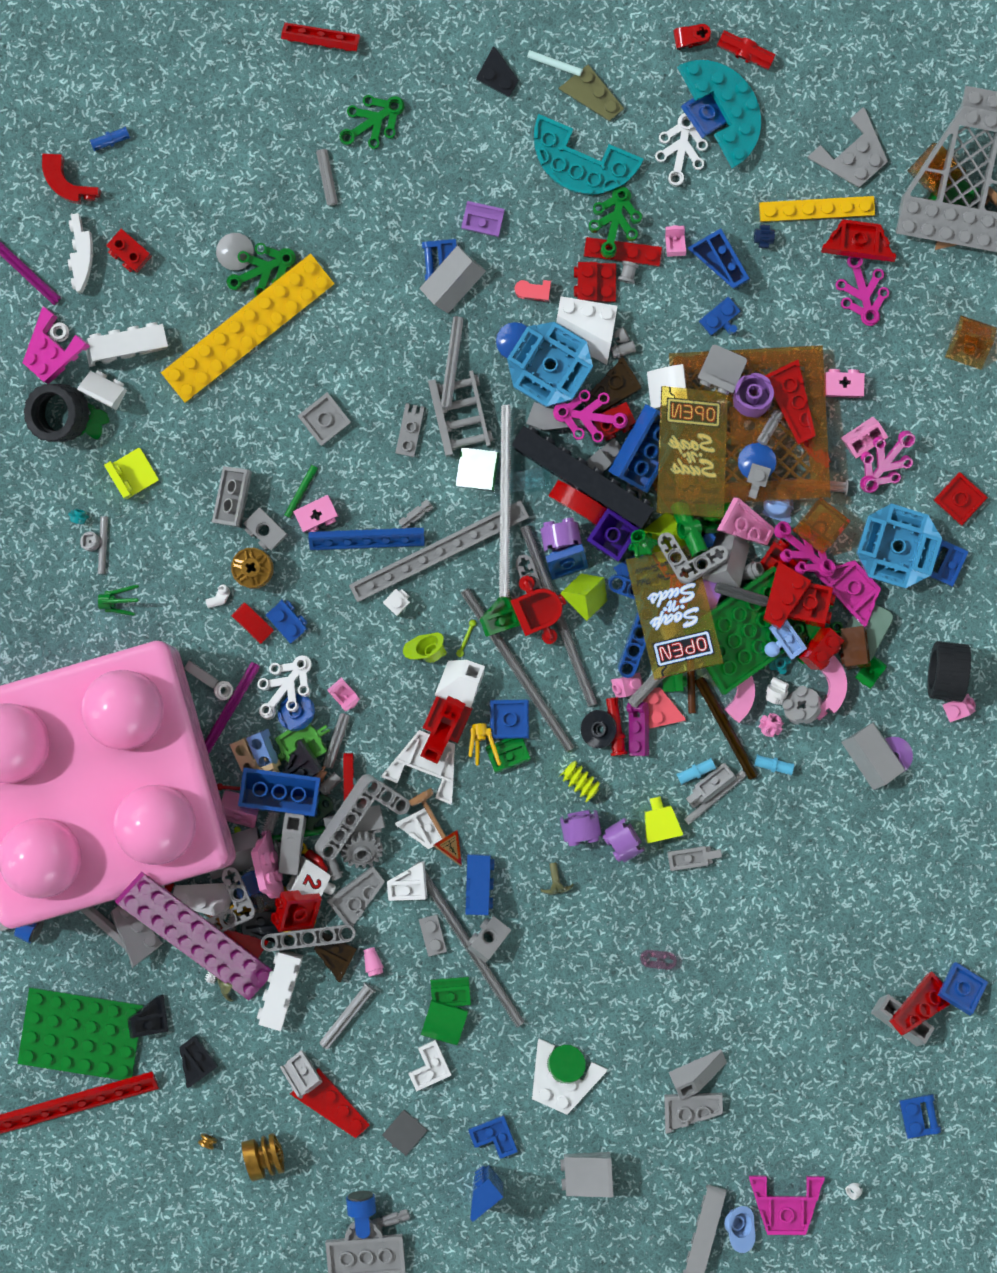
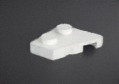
M425 808L395 823L397 827L401 828L427 849L434 847L433 845L442 839Z
M425 861L387 881L388 901L427 899Z

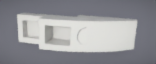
M79 213L71 214L72 220H69L70 231L74 232L75 239H72L74 251L77 250V252L70 253L68 266L70 271L73 270L74 278H71L73 290L76 289L78 294H81L87 285L92 268L93 240L90 231H83L81 216Z

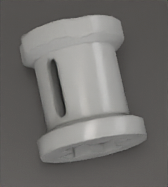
M623 261L622 273L618 280L634 284V275L639 265Z

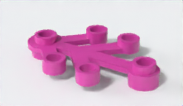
M849 256L847 258V265L853 269L858 289L847 284L844 279H839L835 287L837 290L845 291L861 300L863 308L852 303V300L848 297L841 300V307L859 314L863 324L873 326L880 319L878 310L882 302L889 296L888 288L881 287L877 292L878 297L871 306L869 298L879 280L884 277V272L881 269H875L872 273V279L866 288L860 267L863 263V258ZM852 258H856L858 260L857 265H853L851 263ZM876 271L881 272L882 276L880 278L875 277ZM844 282L845 287L839 288L838 283ZM886 290L887 295L881 296L880 291ZM848 300L850 306L845 307L843 301ZM868 313L873 314L874 318L872 320L867 319Z
M582 390L579 396L568 404L560 403L553 409L554 418L559 422H565L573 432V437L576 440H582L585 433L583 429L577 427L572 418L582 421L596 443L602 442L604 435L596 429L591 421L611 423L617 429L625 428L628 423V419L623 413H617L614 416L592 413L600 406L608 404L609 395L607 393H600L598 399L583 410H573L582 402L590 400L589 391ZM587 393L588 398L582 399L581 394ZM605 395L607 401L601 402L600 397ZM561 409L566 410V414L563 416L559 414ZM618 417H622L624 419L622 424H618L616 422V419ZM576 431H581L583 433L582 436L576 437ZM599 433L602 437L600 440H595L594 435Z
M902 431L899 434L898 442L886 457L884 449L886 441L880 436L873 440L877 453V468L874 472L872 470L873 455L870 452L862 453L861 460L864 463L865 476L860 481V487L864 492L873 493L878 489L879 485L898 483L901 480V475L895 469H907L913 465V460L908 455L892 462L904 447L909 448L915 443V436L910 431ZM890 471L888 476L880 477L883 472Z
M781 521L775 526V536L780 539L785 538L799 550L791 551L790 549H785L780 554V558L784 562H789L791 559L811 560L814 563L806 564L800 561L795 566L796 572L801 575L806 571L819 572L823 577L827 578L835 573L836 567L834 562L827 559L825 543L817 539L812 544L811 532L807 527H802L797 533L798 537L803 540V545L791 534V526L787 522Z

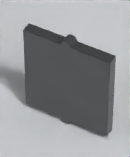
M403 1110L382 1136L392 1144L393 1148L396 1147L406 1156L428 1130L418 1122L417 1118H413Z

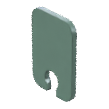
M876 604L865 627L867 629L870 661L893 622L892 613ZM852 615L846 628L862 626Z

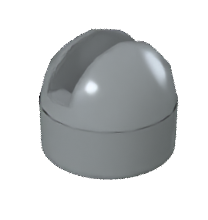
M624 327L615 331L614 338L619 337L616 342L626 343L630 340Z

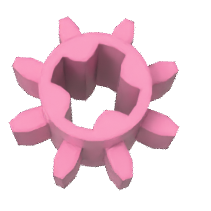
M774 713L762 716L759 725L761 732L768 737H773L775 734L779 735L783 730L782 726L784 724L780 716Z

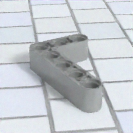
M370 774L363 775L315 844L316 852L324 860H333L374 800L400 815L408 812L410 808L409 801Z

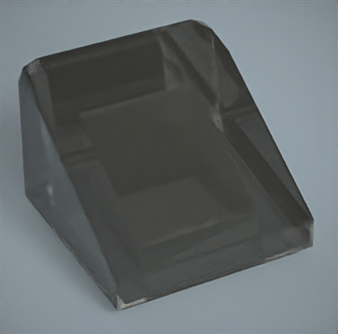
M261 892L250 896L256 910L255 914L277 909L275 905L276 899L269 898L267 894Z

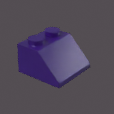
M607 508L586 541L612 560L619 562L631 543V534L638 530V528Z

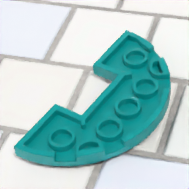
M694 60L680 64L677 68L694 100L697 101L712 94L729 127L715 133L714 137L731 168L736 167L751 154L760 135L761 112L753 90L741 75L721 63L709 60Z
M538 114L534 127V147L538 161L546 174L555 183L569 191L585 195H598L613 191L628 182L636 174L644 160L641 157L608 144L602 161H599L567 147L573 128Z

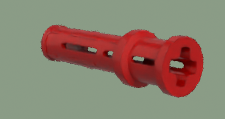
M618 697L607 698L608 713L614 718L617 726L615 739L611 743V756L628 754L624 744L626 737L622 733Z

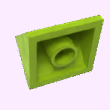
M581 573L560 594L587 621L607 602L605 578Z

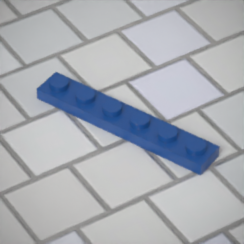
M424 528L308 532L310 550L425 546Z

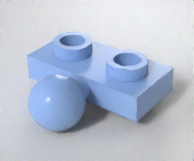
M786 620L780 630L773 625L769 627L777 642L766 644L764 650L767 656L775 657L779 654L780 648H783L792 660L807 649L788 620Z

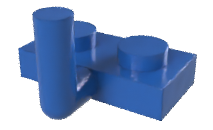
M728 296L700 319L699 323L710 336L722 326L730 335H734L737 331V326L731 325L729 321L740 310Z

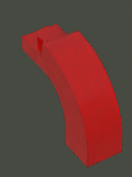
M42 153L44 177L48 185L58 196L75 204H81V197H84V200L95 201V198H100L101 190L98 187L75 186L66 180L64 176V157L62 154Z
M560 480L557 481L548 495L557 503L582 516L595 526L606 511L604 506Z
M451 696L447 697L422 750L421 757L438 764L466 705L465 703Z

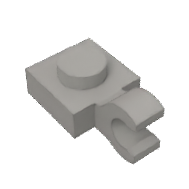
M752 463L747 482L752 483L748 497L756 499L759 487H766L771 468Z

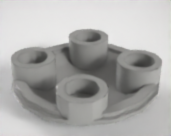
M230 233L219 240L216 247V256L223 267L231 271L241 270L250 263L240 262L237 257L238 253L246 251L249 255L254 256V247L247 236L241 233ZM245 253L240 254L241 260L247 258Z

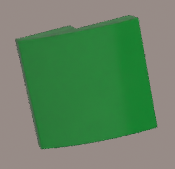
M431 1000L421 1035L458 1045L468 1010Z

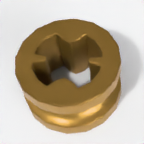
M202 1133V1139L198 1141V1144L213 1150V1144L217 1142V1139Z

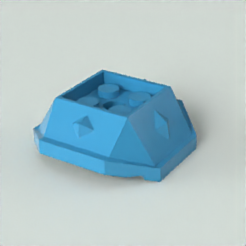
M556 322L527 326L507 358L513 387L546 408L573 400L593 369L587 341ZM549 361L556 364L552 370L545 367V364Z
M891 503L867 516L856 554L868 578L905 589L931 576L942 537L929 515ZM895 541H899L902 544V549L899 552L893 548Z

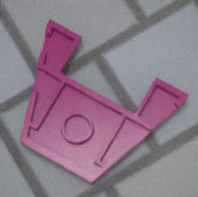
M43 306L22 363L43 382L49 384L66 369L65 366L71 360L75 361L79 357L78 354L82 350L86 351L90 345L81 337L75 335L66 350L47 334L58 317Z
M749 1175V1181L767 1235H806L814 1213V1207L824 1183V1176H806V1196H767V1176Z

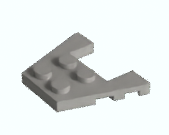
M864 107L850 118L862 135L837 158L833 159L821 145L807 157L812 162L817 163L858 188L888 162Z

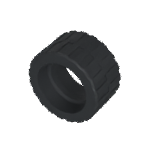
M43 384L35 388L28 395L29 397L25 402L24 420L27 428L38 439L46 440L47 442H67L80 436L83 430L86 429L90 413L88 402L77 388L67 384ZM55 395L61 396L68 408L67 421L59 431L53 430L45 418L47 403Z
M942 641L934 643L929 661L927 680L928 695L931 699L956 702L964 700L969 686L971 671V650L968 644Z

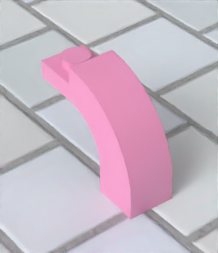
M834 655L829 659L828 666L820 670L827 679L828 693L821 703V713L816 718L818 720L827 715V709L831 713H835L842 705L847 692L846 673Z
M752 676L737 686L734 699L724 709L737 723H740L748 714L754 702L755 684Z

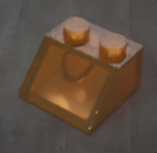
M933 142L907 170L913 178H915L937 143ZM941 146L928 168L943 170L947 153L943 146ZM952 158V162H951L950 168H952L954 165H956V163L954 162L953 158ZM958 167L949 173L954 182L963 175ZM925 171L918 182L937 197L942 174ZM949 178L947 180L946 187L952 184Z
M960 315L945 358L981 370L995 341L997 327Z
M820 497L800 518L793 531L823 554L847 527L850 520Z

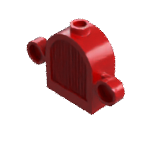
M523 576L519 581V586L527 594L511 600L525 636L542 629V640L546 644H552L557 640V633L549 626L553 625L561 617L563 605L567 604L565 598L561 594L558 595L553 590L547 588L533 590L535 585L534 579L531 576Z

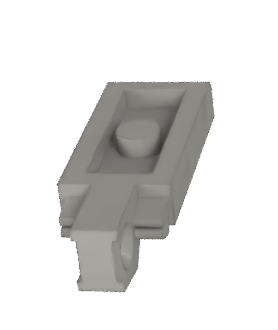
M723 763L694 785L693 793L686 800L692 808L701 803L704 804L736 780L737 777Z
M710 846L667 852L670 871L707 866L713 863L712 859L722 857L720 849L711 850Z

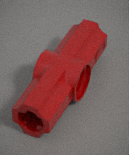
M725 30L717 44V47L734 54L736 58L740 57L746 60V63L751 62L766 70H769L776 55L759 47L751 39L740 38Z

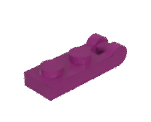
M628 702L626 708L629 713V756H649V705L647 702H641L634 708Z

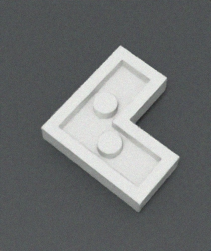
M436 1039L418 1047L425 1066L409 1072L416 1091L452 1075Z

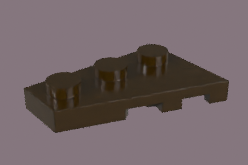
M623 356L608 371L601 382L591 390L590 400L583 402L585 407L598 399L600 393H607L609 395L608 404L600 406L592 413L601 414L642 390L641 385ZM605 395L601 396L600 401L606 402L607 397Z

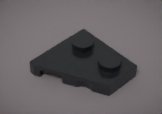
M277 908L256 911L255 916L251 920L241 924L242 934L256 936L262 940L267 934L280 933L271 921V915L276 913ZM249 912L240 913V916H241V915H246L247 917L250 916V915H249ZM272 937L266 938V940L275 943L274 938H272Z
M196 1035L179 1047L187 1088H190L218 1067V1064Z

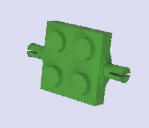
M310 723L302 730H287L274 738L281 752L277 755L278 760L281 762L285 759L289 762L291 754L295 752L298 746L297 742L303 738L316 758L328 751L322 742V736L330 732V728L326 724L317 730Z

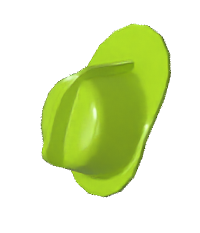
M441 633L419 635L405 643L403 654L411 660L422 659L428 663L436 662L447 654L443 645L444 637Z

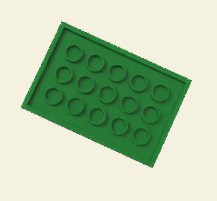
M776 567L769 568L761 576L752 580L741 589L769 597ZM728 597L700 617L696 624L683 629L685 635L709 630L715 654L700 657V660L722 695H726L785 652L783 648H780L779 654L775 657H769L765 653L764 649L767 643L777 642V639L769 630V627L772 625L764 621L767 606L763 607ZM787 619L791 626L793 624H802L804 627L803 621ZM796 626L795 631L797 633L799 632L798 626ZM805 627L802 633L803 638L808 636Z
M30 987L17 1064L117 1080L133 1077L139 1037L130 1038L128 1018L144 1005Z

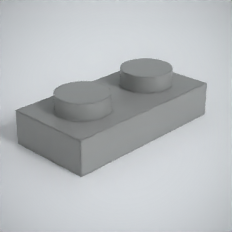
M438 915L419 919L428 957L447 952Z

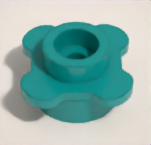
M74 509L68 513L70 516L69 520L76 524H84L89 515H86V512L81 509Z
M780 655L769 663V668L779 671L780 674H785L791 659Z

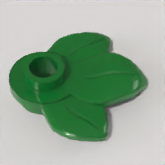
M88 403L90 410L89 421L81 435L86 432L90 437L98 440L102 434V425L109 423L110 420L105 411L95 409L93 405Z

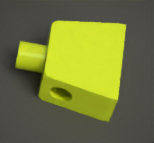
M661 796L650 798L652 810L644 811L646 842L652 843L682 836L683 832L672 806L663 807Z

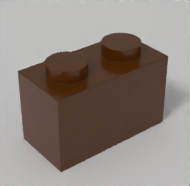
M864 626L841 629L839 636L844 640L841 644L843 646V653H841L842 665H845L848 670L870 667L867 629Z

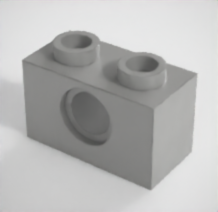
M260 507L243 523L246 526L244 530L251 537L255 535L260 540L258 544L265 551L268 548L273 551L288 535ZM267 525L269 533L266 536H261L259 533L260 528Z
M492 916L490 919L486 918L479 926L481 931L478 934L474 933L468 941L470 945L467 949L485 963L491 958L511 931L510 928L495 916ZM484 934H489L492 937L491 943L484 940Z

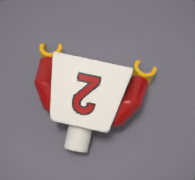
M303 843L304 850L301 854H304L305 857L301 856L298 875L291 876L287 887L283 886L284 891L299 890L301 895L319 893L322 896L323 892L332 895L336 885L329 882L331 875L327 873V865L321 856L311 849L307 850V846Z

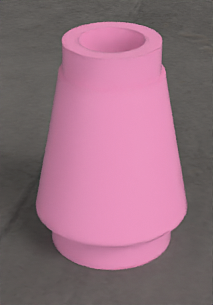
M375 947L364 950L365 972L368 973L369 977L382 974L384 967L375 951Z

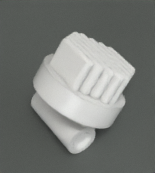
M773 677L771 684L768 685L766 690V700L773 704L782 705L787 698L789 684Z

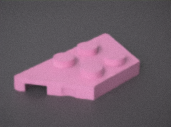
M267 830L262 831L261 835L263 838L257 840L255 847L251 851L259 891L273 899L280 897L281 892H284L282 873H279L278 854L274 849L271 832Z

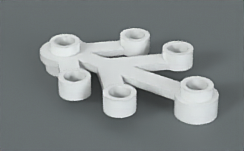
M685 113L678 118L676 126L659 135V141L662 144H667L670 138L681 132L680 139L664 150L657 151L655 154L657 162L660 161L662 163V161L666 160V157L677 151L674 171L668 177L669 183L675 187L680 186L684 180L681 170L685 152L693 162L694 169L701 170L704 166L703 159L698 157L688 142L689 133L697 143L696 148L699 151H705L708 147L707 141L701 138L692 123L689 126L683 124L684 120H689ZM664 134L667 135L668 140L663 141L661 139V136ZM704 142L706 146L705 148H700L698 144ZM659 153L664 154V159H658L657 155ZM701 161L702 166L696 167L695 162ZM676 175L679 177L680 180L678 182H674L672 180V177Z
M298 656L293 663L282 665L272 663L269 670L275 676L280 675L281 672L292 671L288 677L272 680L261 678L258 681V687L263 691L281 686L271 700L260 707L259 713L264 719L270 720L275 717V707L286 692H288L286 708L290 712L298 710L299 704L296 701L295 680L298 677L300 678L298 693L303 697H307L310 694L311 690L308 687L307 673L310 671L312 663L307 656ZM301 662H304L303 667H299ZM278 666V671L273 672V668ZM263 682H267L265 687L261 686ZM303 688H307L305 693L301 692ZM295 703V707L290 709V705ZM268 707V713H264V709Z

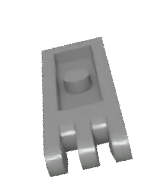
M406 403L395 453L414 457L425 407L421 406L419 413H416L417 405L413 404L412 412L408 411L410 404Z

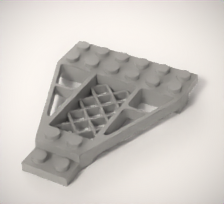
M965 86L962 103L955 113V117L905 193L902 194L895 233L997 252V212L985 209L989 185L992 183L997 184V181L991 178L997 154V91ZM970 127L983 130L974 135ZM967 129L972 138L962 143L958 134ZM989 131H994L993 138ZM986 132L991 141L981 146L977 137ZM949 134H951L943 170L928 168ZM956 139H957L958 142H959V144H960V146H958L956 149H954V148H955V144H956ZM974 140L979 149L970 155L965 146ZM991 145L988 157L984 149ZM963 148L968 157L958 162L954 153ZM982 152L986 161L977 166L972 157ZM952 158H953V160H954V162L956 163V165H954L952 168H950L951 162H952ZM970 159L975 168L966 174L961 165ZM987 164L985 175L983 176L980 168ZM958 167L963 176L954 182L949 173ZM925 171L942 174L936 200L910 195ZM977 171L982 180L973 185L968 176ZM949 178L952 184L946 187L947 180ZM966 179L970 188L961 193L956 184ZM982 184L981 193L979 195L975 188ZM954 186L959 195L950 201L945 192ZM973 190L977 199L968 204L964 195ZM962 198L966 206L953 203ZM978 203L977 208L972 207L973 205Z

